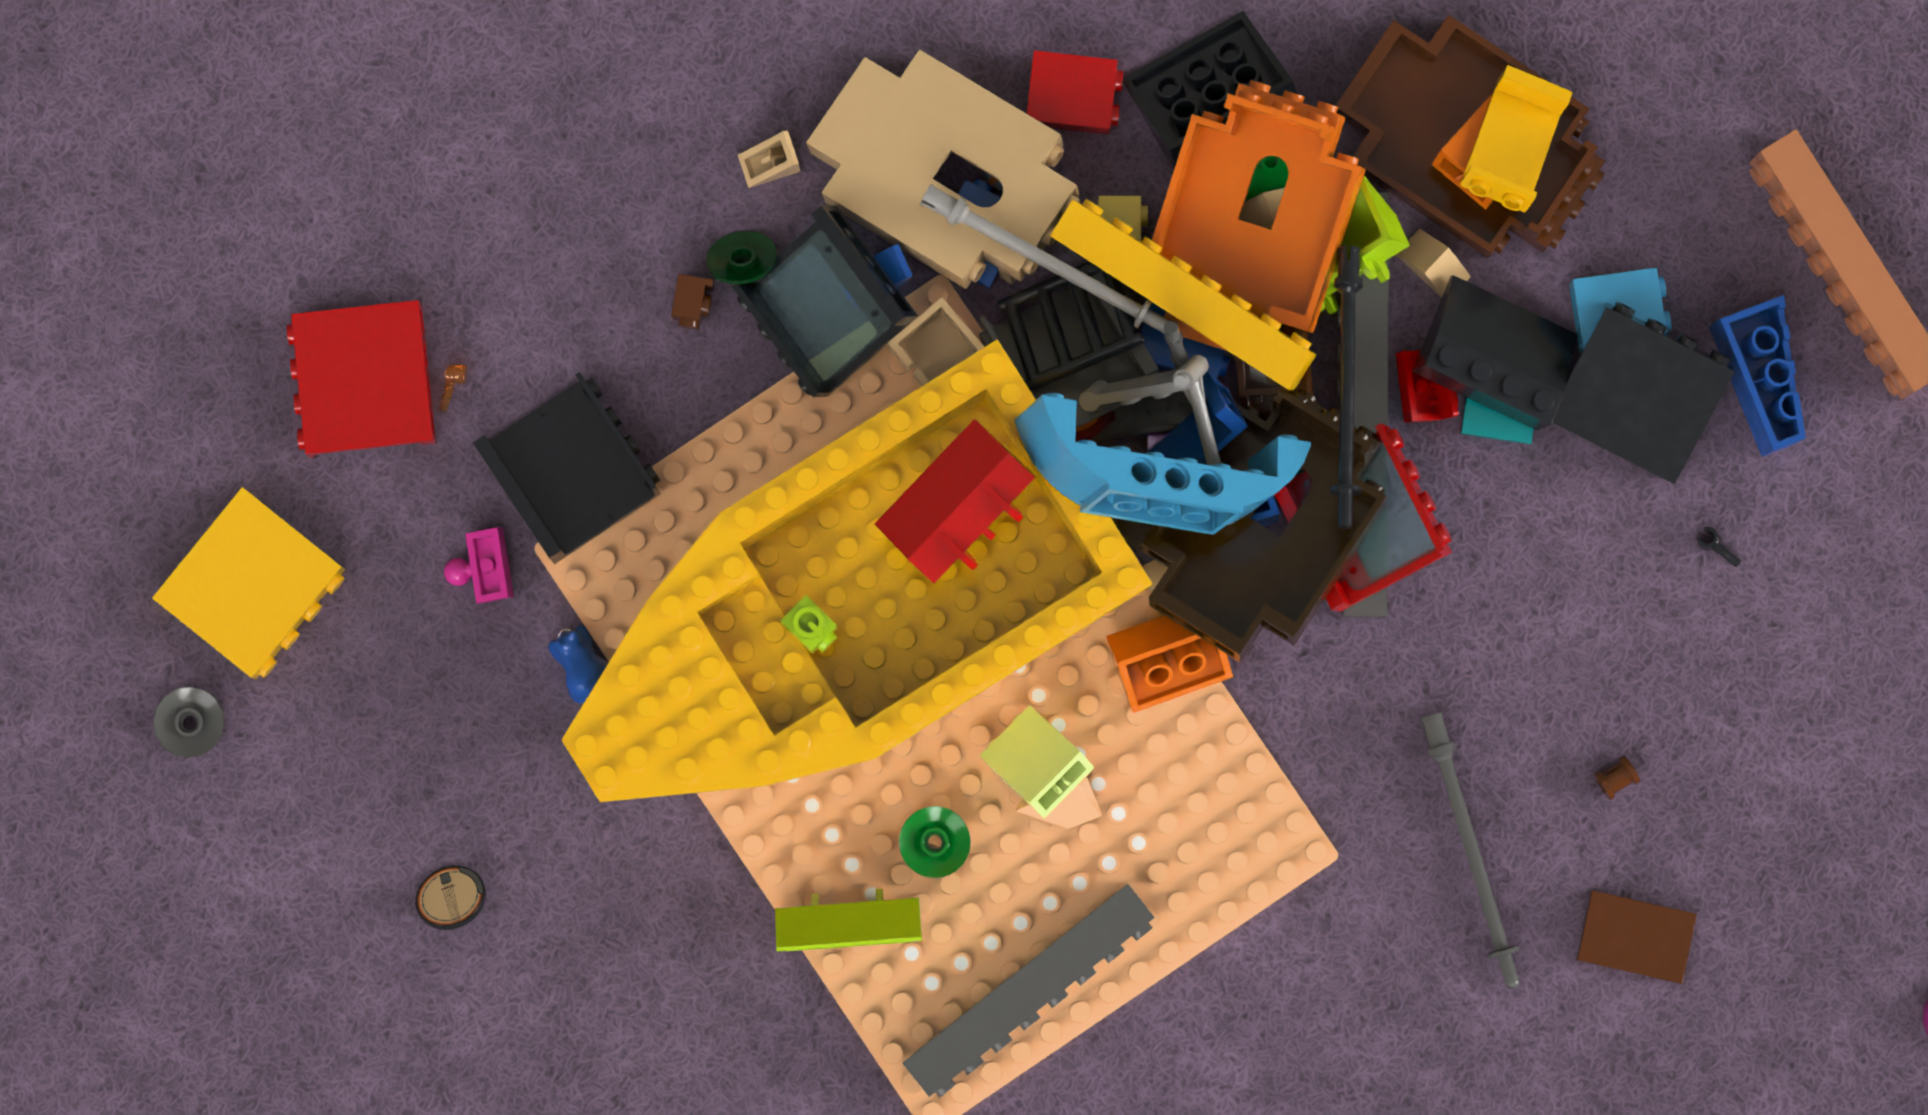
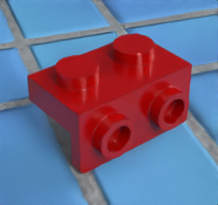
M1420 350L1395 353L1404 423L1437 422L1457 417L1459 415V401L1456 392L1412 372Z

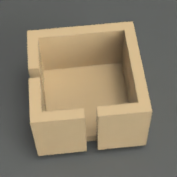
M943 297L888 342V349L908 372L913 368L916 369L913 372V378L921 387L984 348V345Z

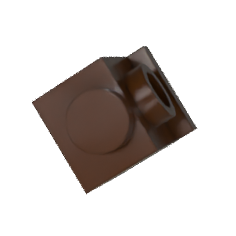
M678 274L671 316L673 320L679 321V327L699 330L702 316H709L712 296L706 295L707 290L714 291L715 283L713 279Z

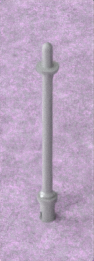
M932 184L928 187L920 205L948 219L947 223L951 225L964 223L1136 318L1133 324L1134 327L1138 328L1141 322H1144L1165 334L1164 325L1170 320L1150 310L1149 308L1152 304L1150 300H1146L1144 305L1139 304L970 211L969 206L966 205L967 200L961 197L957 200L937 189Z

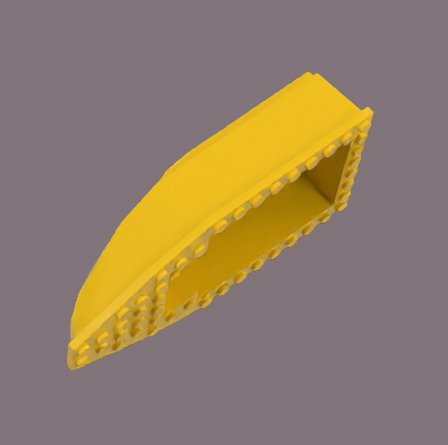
M998 339L718 514L646 601L562 738L563 744L599 802L763 787L874 760L1153 585L1111 517L1081 513L1080 505L1062 495L1043 477L1032 463L1021 442L1015 418L1034 403L1036 399ZM975 418L1032 472L1035 478L1012 501V504L1022 513L1021 515L1024 518L1017 522L1004 510L988 527L996 536L989 540L982 533L967 549L975 558L978 566L972 570L958 558L933 583L875 526V523ZM805 595L838 627L833 632L837 639L824 652L817 649L812 654L781 624V620Z

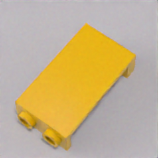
M1507 65L1497 80L1459 186L1469 189L1476 196L1488 197L1498 201L1507 209L1525 213L1536 198L1535 186L1559 118L1568 106L1573 92Z

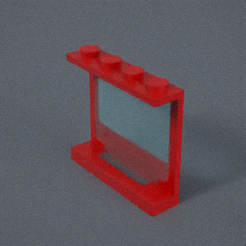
M1382 423L1375 426L1377 430L1375 434L1378 437L1376 440L1380 442V452L1361 480L1365 482L1369 479L1380 485L1385 490L1383 494L1387 496V506L1326 597L1331 610L1338 612L1353 606L1452 553L1448 545L1452 541L1451 536L1442 522L1437 523L1432 511L1436 510V506L1429 493L1421 491L1416 481L1420 478V474L1411 459L1406 461L1401 451V448L1405 447L1399 432L1396 428L1390 429L1389 426ZM1305 471L1294 476L1288 484L1275 494L1288 523L1311 490L1312 482Z

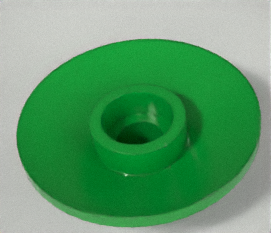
M931 806L916 811L906 820L899 836V848L905 863L917 874L929 878H941L954 873L964 864L970 851V834L965 822L958 814L944 807ZM935 835L941 838L942 845L940 848L931 849L928 846V839L931 836Z

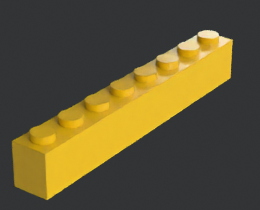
M1085 199L1083 204L1076 200L1071 201L1050 236L1281 386L1294 391L1317 355L1309 350L1311 342L1293 332L1291 337L1287 336L1279 330L1282 325L1280 322L1265 313L1259 318L1249 311L1252 304L1236 294H1233L1231 299L1219 292L1222 287L1221 284L1206 275H1203L1200 280L1190 273L1192 269L1190 264L1175 255L1172 260H1169L1160 254L1163 247L1147 237H1144L1141 242L1130 235L1133 228L1116 217L1113 222L1102 217L1101 214L1104 209L1090 200Z

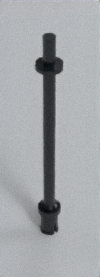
M1341 246L1337 249L1338 277L1334 279V287L1341 293L1338 484L1330 486L1329 493L1338 496V528L1350 529L1352 528L1353 496L1362 493V488L1353 484L1355 300L1356 293L1363 288V279L1359 277L1361 249L1357 246H1350V260H1347V246Z

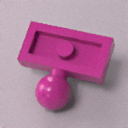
M503 527L466 533L470 562L462 558H453L448 561L444 567V576L447 582L454 586H462L472 576L476 603L478 604L513 598L514 593Z

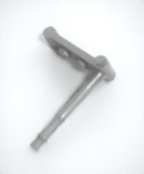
M1201 355L1192 356L1176 370L1109 384L1103 380L1095 381L1079 397L1080 406L1085 411L1092 412L1102 404L1120 402L1121 405H1129L1138 402L1143 397L1152 396L1153 399H1161L1172 395L1174 392L1184 391L1192 405L1206 464H1223L1220 461L1204 394L1202 376L1208 371L1209 364L1207 359Z

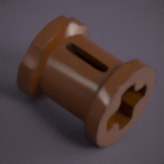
M1625 755L1619 757V762L1605 771H1597L1593 774L1596 782L1609 800L1615 797V793L1631 783L1637 785L1641 782L1637 772Z

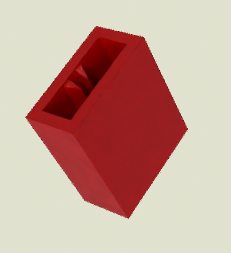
M1034 50L1027 114L1052 129L1109 135L1110 126H1118L1120 105H1114L1113 100L1114 91L1121 92L1124 71L1117 70L1118 60Z

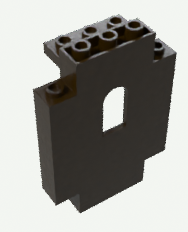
M1280 389L1273 400L1274 410L1267 421L1262 420L1264 416L1255 408L1248 405L1243 408L1236 404L1248 427L1218 452L1221 463L1231 466V469L1245 471L1248 470V459L1279 435H1294L1298 440L1311 442L1306 459L1300 468L1309 475L1312 482L1311 490L1280 536L1251 519L1257 510L1256 508L1233 524L1226 525L1214 535L1154 525L1142 542L1143 553L1168 568L1148 597L1150 607L1238 662L1242 661L1263 627L1294 646L1387 506V496L1383 494L1385 490L1372 480L1367 479L1365 482L1361 480L1380 452V442L1376 440L1378 437L1364 426H1359L1358 429L1354 427L1353 484L1360 486L1362 493L1353 496L1352 528H1338V496L1330 494L1329 488L1338 484L1339 411L1332 407L1326 410L1316 404L1317 399L1303 389H1299L1298 392Z

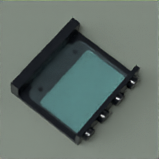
M821 205L811 214L816 222L777 256L776 263L768 274L756 281L746 284H734L732 286L738 294L737 300L741 307L747 312L752 313L759 323L757 327L760 333L766 339L773 342L779 350L778 357L787 367L793 369L799 378L798 384L801 389L812 397H828L886 346L892 338L918 317L838 207Z

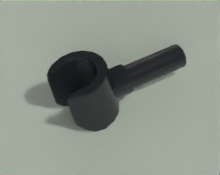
M1705 527L1704 530L1713 536L1714 541L1710 544H1705L1697 538L1698 546L1705 551L1713 550L1737 567L1741 560L1718 541V534L1715 529Z

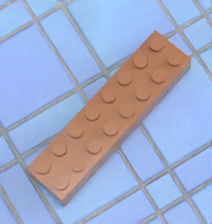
M1795 129L1760 151L1749 162L1752 166L1749 170L1754 182L1760 188L1764 186L1772 197L1768 201L1774 213L1778 217L1784 216L1790 228L1787 231L1791 240L1797 247L1801 245L1804 247L1809 255L1806 261L1811 271L1817 277L1821 275L1827 283L1828 287L1825 290L1831 302L1836 307L1841 305L1848 316L1844 319L1848 329L1854 336H1861L1867 346L1864 348V353L1873 366L1879 365L1884 372L1883 382L1887 390L1893 396L1898 394L1902 400L1928 384V333L1801 135Z

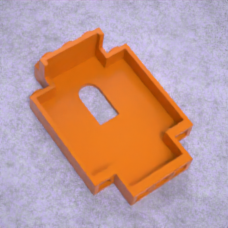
M1250 80L1249 86L1238 84L1235 96L1227 95L1224 108L1230 110L1226 124H1223V116L1204 111L1202 117L1192 114L1152 241L1163 247L1160 254L1169 260H1172L1175 255L1192 266L1190 273L1200 280L1203 275H1206L1221 284L1222 287L1219 292L1231 299L1233 294H1236L1252 304L1249 311L1259 318L1265 313L1282 324L1313 333L1338 258L1337 249L1342 246L1366 169L1357 165L1358 158L1338 153L1337 159L1333 158L1345 121V117L1337 114V106L1318 101L1316 107L1303 103L1304 96L1285 90L1283 96L1269 93L1271 86ZM1276 156L1286 163L1289 175L1272 229L1270 230L1239 220L1257 164L1266 157ZM1167 311L1165 312L1164 317L1177 323L1184 338L1227 351Z

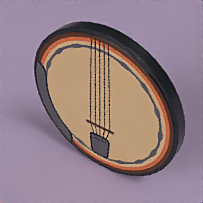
M448 866L430 874L418 888L415 899L417 912L427 925L435 929L452 930L460 928L475 919L481 912L486 900L485 885L481 877L467 867Z

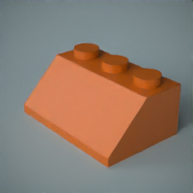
M1165 615L1106 636L1133 713L1233 677L1227 654Z

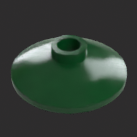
M754 231L734 232L720 238L711 246L706 259L707 267L712 276L722 282L746 284L764 277L771 271L777 260V251L773 241L764 234Z

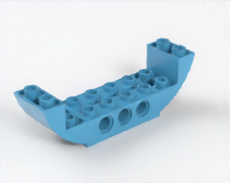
M1058 393L1041 395L1015 418L1021 442L1032 463L1043 477L1062 495L1080 505L1081 513L1211 535L1216 534L1226 525L1248 515L1279 492L1299 471L1311 447V442L1298 440L1294 435H1279L1248 459V470L1239 471L1231 469V466L1227 464L1205 465L1199 464L1193 458H1180L1176 460L1165 458L1159 452L1142 454L1130 452V448L1125 446L1107 448L1097 446L1096 442L1090 440L1075 442L1077 401L1064 399V396Z

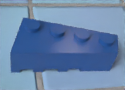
M1784 295L1723 317L1709 326L1718 351L1731 359L1729 364L1734 366L1735 372L1731 378V383L1762 457L1791 447L1806 439L1800 397L1795 385L1794 360L1791 359L1789 345L1791 337L1789 325H1786Z

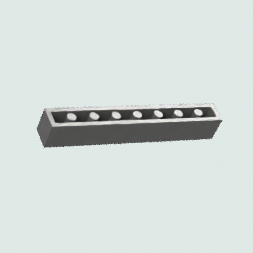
M1126 884L906 1059L903 1065L929 1097L936 1093L940 1098L956 1085L952 1079L964 1070L969 1075L984 1063L980 1056L992 1048L995 1053L1012 1041L1009 1033L1020 1025L1023 1030L1027 1029L1040 1018L1037 1011L1048 1003L1053 1008L1069 994L1065 989L1074 981H1077L1081 986L1097 973L1093 966L1103 958L1107 963H1110L1125 951L1121 944L1132 936L1137 941L1153 928L1149 922L1155 917L1129 884Z

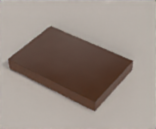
M1592 890L1576 960L1683 984L1697 914Z

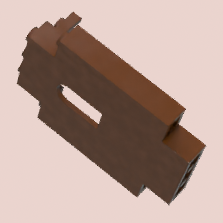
M1450 15L1446 17L1429 43L1393 20L1335 105L1338 107L1337 114L1345 117L1346 122L1366 135L1352 156L1359 159L1358 166L1366 169L1364 176L1487 258L1490 257L1493 251L1498 254L1502 252L1511 238L1506 233L1507 230L1542 253L1548 246L1555 249L1566 233L1561 226L1569 216L1573 220L1576 218L1586 203L1580 199L1586 189L1590 188L1594 191L1605 175L1600 170L1605 160L1594 154L1598 147L1587 139L1581 145L1570 138L1573 135L1578 139L1589 123V120L1584 118L1590 108L1571 96L1568 106L1559 118L1535 186L1536 198L1525 213L1507 209L1502 203L1495 200L1485 210L1437 170L1432 163L1441 149L1488 97L1493 94L1497 80L1507 65L1545 81L1548 80Z

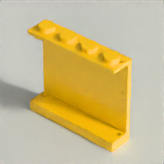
M242 487L152 599L249 677L256 680L260 675L265 678L277 664L274 657L282 647L288 650L300 635L296 631L304 620L311 622L322 608V605L319 604L320 600L327 592L332 595L341 586L345 579L341 574L346 569Z

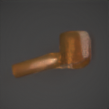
M452 364L447 367L445 371V390L438 410L447 412L454 391V383H466V365Z

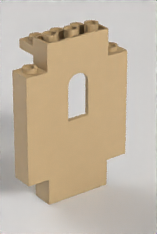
M920 49L900 78L864 57L806 142L810 154L837 170L822 191L827 205L837 206L845 216L893 245L899 244L902 251L965 289L968 288L972 281L976 283L981 278L986 268L985 261L997 267L1000 278L1011 285L1014 284L1016 279L1022 282L1026 274L1032 275L1039 265L964 223H955L954 225L947 223V218L920 205L924 194L931 184L957 200L960 197L963 198L933 179L951 151L998 179L1003 186L1002 197L995 205L979 207L967 200L966 205L969 206V210L1041 250L1046 245H1053L1056 241L1050 235L1071 201L1076 200L1080 202L1077 184L1049 168V166L1055 167L1063 156L1064 149L1062 147L1064 145L1061 134Z

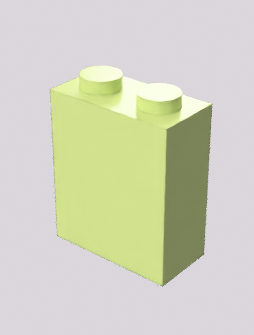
M1030 705L1017 715L1012 723L996 739L991 741L988 747L979 755L1002 780L1043 818L1095 768L1069 740Z

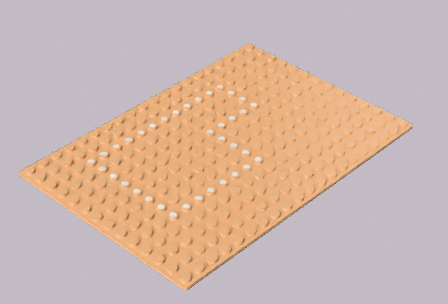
M937 275L904 297L918 317L943 297L981 342L979 333L983 332V330L947 277ZM868 321L810 361L822 378L828 380L877 336V330L871 321ZM887 344L828 397H812L806 394L798 384V376L795 372H792L653 465V470L661 480L655 484L661 493L660 495L555 565L538 542L535 545L536 554L607 660L610 661L646 601L721 511L920 388L921 386L913 378V372L916 369L913 368L908 372L888 349ZM1137 558L1138 562L1140 563V565H1141L1142 568L1144 569L1143 565L1141 564V562H1140L1139 559ZM1149 588L874 760L763 787L697 793L774 909L811 906V894L816 893L819 894L820 905L876 901L875 889H883L884 900L919 898L922 929L921 942L802 950L912 1115H962L1332 864L1338 858V852L1222 681L1141 711L1132 712L1106 636L1164 616L1150 607L1148 597L1152 591ZM1030 705L1069 740L1095 767L1087 775L1102 816L1067 829L1016 812L1015 809L1022 797L1002 780L979 755L988 747L991 741L996 739L1012 723L1017 715ZM939 806L952 810L963 819L969 830L971 843L967 859L957 871L945 877L929 878L917 874L905 863L900 852L899 836L904 823L913 813L925 807ZM934 835L928 839V846L931 849L941 847L942 840L939 836ZM1126 884H1129L1155 917L1149 922L1153 928L1137 941L1131 936L1123 942L1121 946L1125 951L1110 963H1107L1103 958L1093 966L1097 973L1081 986L1077 981L1069 985L1065 989L1069 995L1056 1006L1051 1008L1047 1003L1039 1009L1037 1013L1040 1018L1027 1029L1023 1030L1020 1025L1009 1033L1012 1041L995 1053L992 1048L980 1056L984 1063L969 1075L964 1070L952 1079L956 1085L939 1098L934 1093L929 1097L903 1065V1062Z

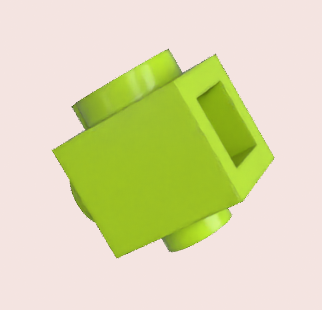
M807 595L781 620V624L812 654L817 649L824 652L837 639V636L833 633L838 628L837 625Z

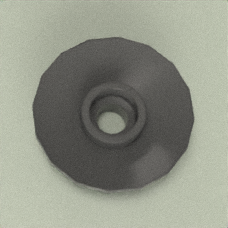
M194 687L178 688L167 694L156 707L153 718L154 732L161 746L173 755L185 758L202 756L212 750L221 739L225 725L223 710L217 699L207 691ZM189 716H193L197 720V725L192 730H188L184 724Z

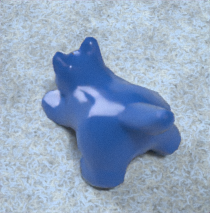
M579 625L575 631L570 629L561 630L557 640H552L549 643L548 649L553 658L566 672V687L569 696L574 702L584 703L608 665V662L597 656L590 633L585 626Z

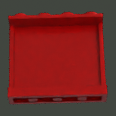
M419 300L291 314L292 324H287L286 330L289 345H294L295 358L290 359L292 380H298L299 393L293 395L296 415H301L302 428L297 429L299 450L305 449V455L312 458L318 454L417 443L421 445L436 444L423 311Z

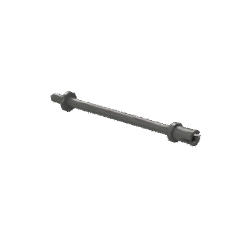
M1442 712L1421 718L1420 721L1423 724L1430 747L1427 753L1429 757L1432 756L1433 760L1438 762L1495 951L1488 954V959L1498 958L1507 987L1514 989L1519 985V977L1511 953L1519 951V947L1515 945L1509 947L1452 762L1451 757L1456 747L1454 742L1450 743Z

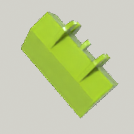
M1364 176L1342 246H1347V260H1350V246H1357L1361 249L1359 277L1363 274L1371 280L1378 277L1379 281L1384 283L1390 278L1389 269L1385 261L1409 247L1410 244L1397 215ZM1338 258L1321 311L1326 308L1329 315L1338 311V303L1333 294L1338 290L1334 287V279L1338 277Z
M875 889L876 901L820 905L819 894H811V906L775 908L776 951L788 952L921 942L922 929L919 898L884 900L883 889Z

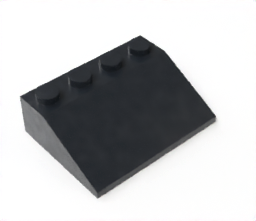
M1244 11L1123 78L1126 89L1174 168L1192 114L1202 117L1204 111L1223 116V124H1226L1230 110L1224 108L1227 95L1235 96L1239 83L1249 86L1250 80L1271 86L1269 93L1283 96L1284 90L1297 94L1293 80Z
M1452 275L1412 372L1528 427L1539 430L1552 424L1563 397L1577 334Z

